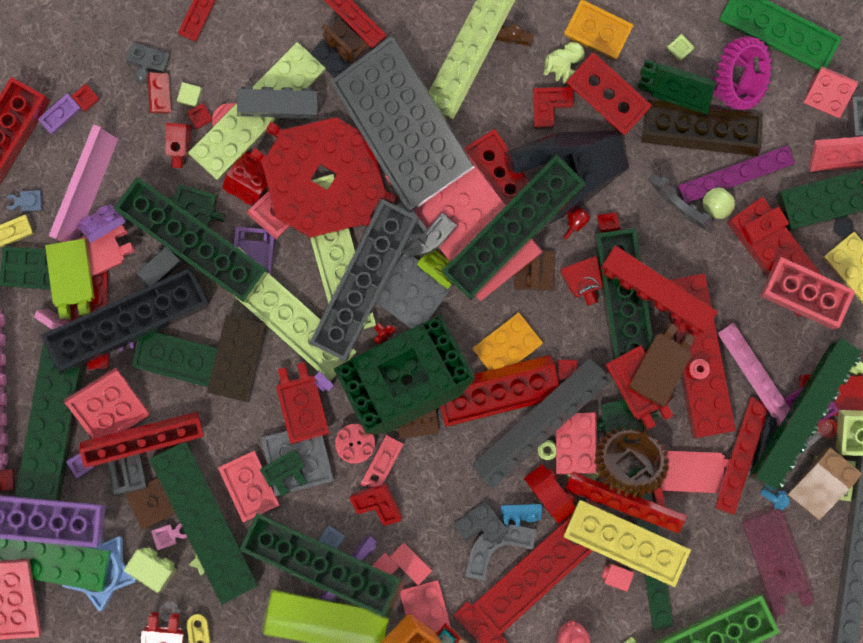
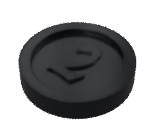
M842 217L835 221L833 229L838 236L847 237L853 232L854 226L850 219Z

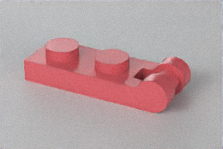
M386 435L360 485L370 488L383 485L404 444ZM372 474L380 477L378 482L370 479Z

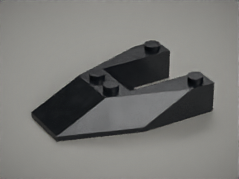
M618 130L557 132L504 152L509 170L513 173L518 174L547 162L549 163L557 155L586 183V187L549 224L583 206L629 168Z

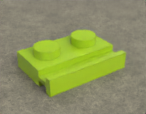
M437 250L425 254L417 263L425 273H428L445 288L448 289L453 284L441 272L450 261Z

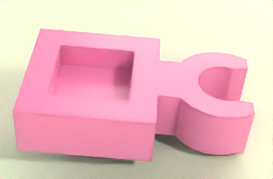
M181 523L173 530L171 525H167L151 531L157 550L177 544L175 540L177 537L181 539L187 537L186 534L182 535L179 532V529L182 527Z

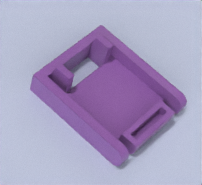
M236 227L234 246L240 247L251 258L267 268L271 275L275 238L265 229ZM246 232L264 234V242L245 240Z

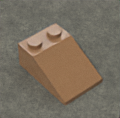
M824 448L787 495L820 520L850 490L862 473L833 449Z

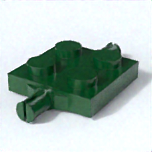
M179 184L172 199L169 198L206 226H209L212 219L222 222L225 220L226 214L215 212V203L218 197L215 194Z
M625 400L600 405L602 421L597 422V425H599L597 430L604 429L606 434L608 432L612 434L614 429L619 432L621 427L625 431L629 426L634 431L639 427V432H643L646 429L641 418L639 420L634 418ZM658 413L652 414L651 417H659ZM627 436L623 438V441L629 440Z

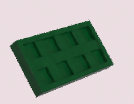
M3 247L0 286L51 290L46 249Z

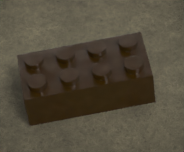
M230 315L225 316L207 393L249 402L267 328L265 323Z

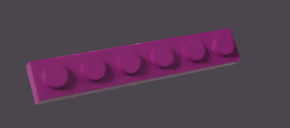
M785 146L678 185L677 188L682 200L688 204L704 198L706 193L713 188H724L726 190L792 166L795 162L789 147Z

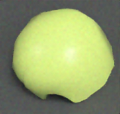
M713 188L706 193L703 199V209L715 219H724L734 210L735 200L724 188Z

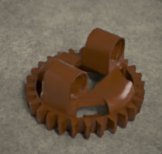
M631 426L626 431L623 427L620 428L619 432L614 429L612 434L608 432L601 439L596 448L594 463L598 464L596 471H601L599 478L605 477L604 484L610 482V489L618 488V494L621 490H624L625 496L632 492L633 497H643L646 493L651 494L653 489L657 490L659 485L662 486L664 479L667 477L670 460L666 458L668 452L663 451L664 445H658L660 439H653V433L650 436L646 434V429L643 432H639V427L634 431L631 429ZM627 436V439L637 440L639 438L641 441L639 444L625 443L623 438ZM629 453L644 467L632 478H629L617 466L627 459ZM657 461L658 472L654 474V462Z

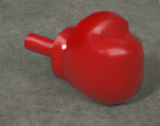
M577 208L567 215L569 220L567 225L570 228L563 237L567 240L574 230L579 232L588 223L590 216L584 209Z

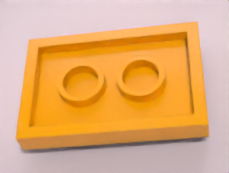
M580 0L564 32V36L616 61L633 24L584 0Z
M518 312L474 346L472 350L488 370L519 363L541 346L543 342Z

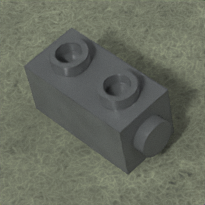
M161 247L154 253V258L150 262L146 261L139 267L140 271L137 273L141 277L139 282L145 288L166 279L182 262L167 247L163 249Z

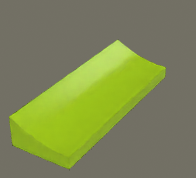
M271 589L262 630L264 635L308 643H381L385 639L388 619L357 605Z

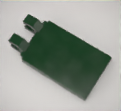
M645 60L644 66L641 68L640 74L642 76L637 88L646 92H652V97L708 114L717 81L661 63L656 64L654 61Z

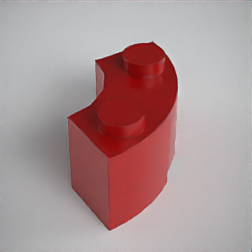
M542 464L523 479L553 519L559 524L574 512L576 507L573 502L575 499L569 491L566 493L556 481L558 477L551 468L547 470Z

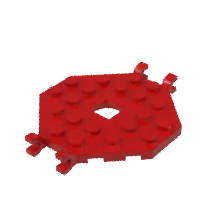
M337 117L284 130L270 121L266 132L277 139L269 153L265 156L254 148L250 154V159L260 163L263 167L276 219L309 238L363 225L368 227L372 220L370 215L378 201L383 199L393 204L397 198L393 193L385 191L376 157L361 132ZM319 165L336 174L328 190L311 181Z

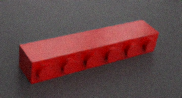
M617 246L611 250L600 267L604 270L602 273L610 279L615 277L621 281L619 284L627 290L632 288L638 292L636 295L644 301L649 299L655 303L653 306L662 312L666 310L672 314L670 317L679 323L683 321L689 325L687 328L696 334L699 332L701 334L704 333L718 313L715 309Z
M196 411L82 441L79 445V452L84 468L204 437L199 413Z

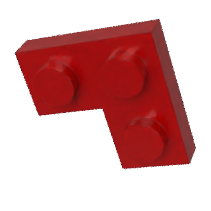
M570 87L533 88L534 128H554V109L573 108V90Z
M387 484L353 493L349 497L357 515L376 510L383 526L399 522L403 518Z

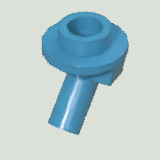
M766 488L761 491L762 496L773 502L774 508L783 511L785 507H788L790 497L787 496L786 491H778L777 495Z

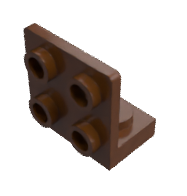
M340 18L330 29L325 24L322 26L324 42L331 48L334 46L339 51L338 54L345 61L349 60L352 63L368 47V44Z

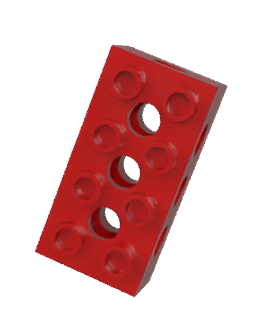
M594 52L588 56L565 82L623 136L630 131L652 106ZM591 75L597 76L599 80L597 86L589 84L588 80ZM606 88L611 89L613 92V97L610 100L605 99L603 96ZM620 102L627 104L628 108L625 113H621L618 110Z
M493 129L464 148L506 204L529 183L523 172L516 174L509 170L504 154L509 149L496 129ZM490 154L494 159L486 161L483 156ZM502 171L504 173V177L497 178L494 175V172ZM511 187L515 193L509 195L505 192V188Z

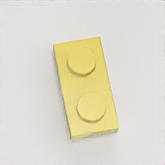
M26 215L0 225V248L34 234Z

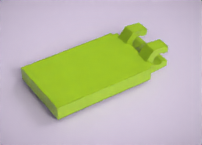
M79 239L45 245L52 301L55 307H58L59 318L63 320L71 319L70 305L77 303L80 316L91 313L89 301L94 299L87 240Z

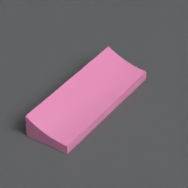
M94 124L92 126L49 233V236L58 242L79 239L81 231L76 224L82 218L88 216L117 144L118 138Z

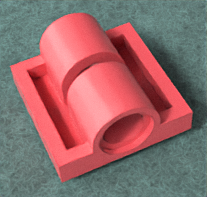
M821 66L818 74L814 76L804 103L840 118L858 82Z

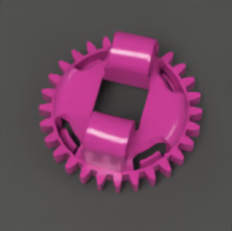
M745 36L734 39V42H730L724 47L723 55L720 56L721 61L718 63L719 67L716 73L720 74V77L717 76L711 80L717 81L714 96L726 102V106H731L732 109L737 110L751 109V107L756 106V103L761 102V98L765 97L764 92L769 90L767 85L771 83L769 81L770 76H772L770 69L773 67L770 66L772 59L769 56L771 53L767 51L768 47L764 45V42L754 37ZM754 57H759L760 59L758 61L760 73H755ZM734 65L745 67L738 85L732 81ZM742 94H745V95H746V97H744V98H742V99H740V98L738 97V96H740V95H742Z

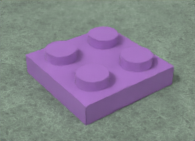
M110 204L102 206L95 214L82 218L76 225L92 243L124 224L125 220Z

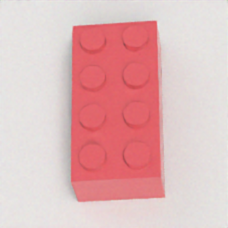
M780 257L775 260L760 297L834 330L840 327L855 290Z

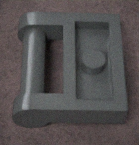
M141 453L106 462L108 463L112 484V496H119L124 493L147 488ZM118 460L121 462L125 482L123 487H120L116 468V461Z

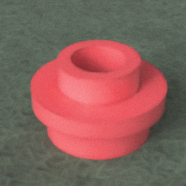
M697 359L690 364L689 371L692 377L704 379L710 372V366L705 360ZM698 365L703 367L702 373L697 371Z

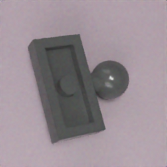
M132 42L126 61L141 67L134 72V79L136 82L143 84L148 80V69L165 73L170 54Z

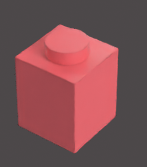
M609 563L608 567L605 566L603 568L601 577L604 578L603 583L628 592L634 572Z

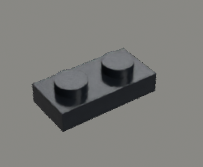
M323 40L310 53L334 78L351 66Z

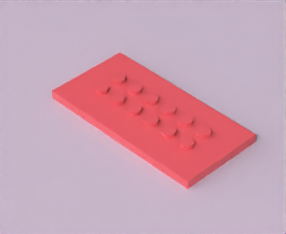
M472 159L471 161L475 168L413 210L427 229L430 228L442 213L458 226L448 240L439 247L450 262L507 205ZM534 239L477 295L480 301L543 253Z

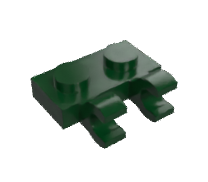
M295 449L259 469L268 486L275 485L281 496L290 493L283 482L290 475L293 474L299 486L307 483L300 471L305 466Z

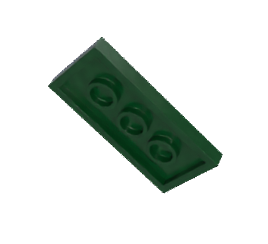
M154 332L139 339L131 367L208 387L218 348Z

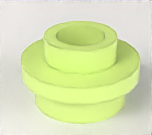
M546 440L538 447L539 456L544 460L553 459L556 456V444L551 440ZM546 446H549L551 448V452L549 454H546L544 452V448Z

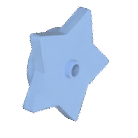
M121 536L103 543L100 547H91L111 551L104 592L62 585V587L86 593L99 612L104 611L115 590L138 582L136 578L124 571L126 565L123 562V538Z

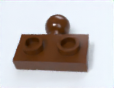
M513 24L509 27L502 26L495 40L532 47L534 34H530L529 31L522 30L519 25Z

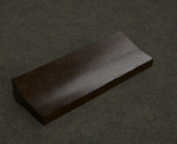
M646 100L652 106L644 114L641 143L748 156H758L762 148L763 114L710 107L708 114H704L670 102Z

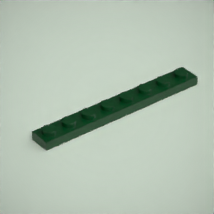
M644 467L628 469L629 478H632ZM652 492L640 497L654 503ZM635 517L637 526L659 535L658 525ZM644 574L652 629L673 627L667 584Z

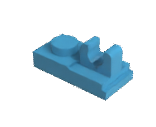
M542 504L501 505V518H503L506 528H508L510 520L515 521L516 527L520 526V520L527 522L541 520Z

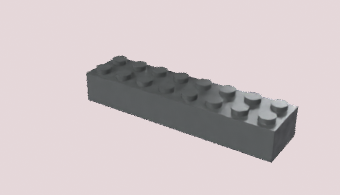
M383 199L381 200L309 344L347 362L419 221L417 216Z

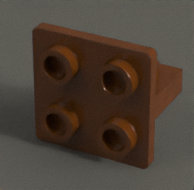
M543 251V253L514 275V289L552 291L554 288V252Z
M436 410L399 427V438L405 439L438 433Z

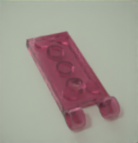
M781 510L742 522L773 615L777 617L785 614L780 597L798 591V597L803 607L814 604ZM779 570L784 571V577H778L777 573Z

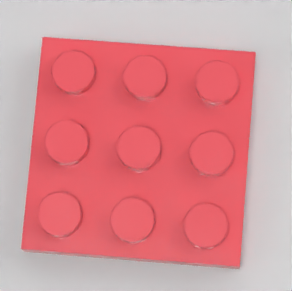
M114 368L64 399L65 404L92 439L127 430L150 415L117 368Z

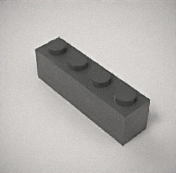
M242 86L241 89H237V117L316 119L317 91H313L312 88H302L301 91H293V88L290 87L273 90L272 87L253 89L251 86Z

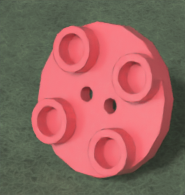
M350 424L338 432L335 448L338 455L344 461L361 463L373 454L375 439L373 434L366 435L360 424Z

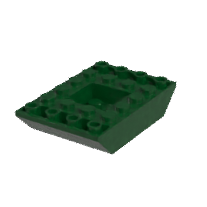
M441 314L333 368L366 435L390 433L460 397L475 380L470 367ZM405 378H412V382L410 384H402V381Z

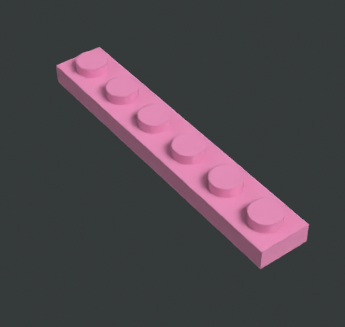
M732 323L718 332V335L771 416L777 418L776 423L780 426L790 408L736 325Z

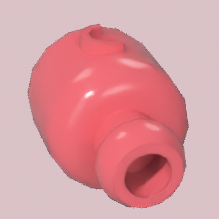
M569 620L558 629L556 643H590V636L581 624L576 623L574 620Z

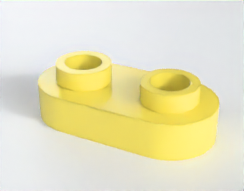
M194 614L187 622L189 643H197L199 640L204 643H211L207 618L202 614ZM196 620L201 621L202 625L200 628L195 626Z

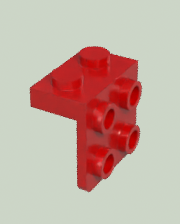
M246 151L227 172L222 189L239 198L244 203L253 206L261 199L263 191L267 187V181L262 165L250 159L251 153Z

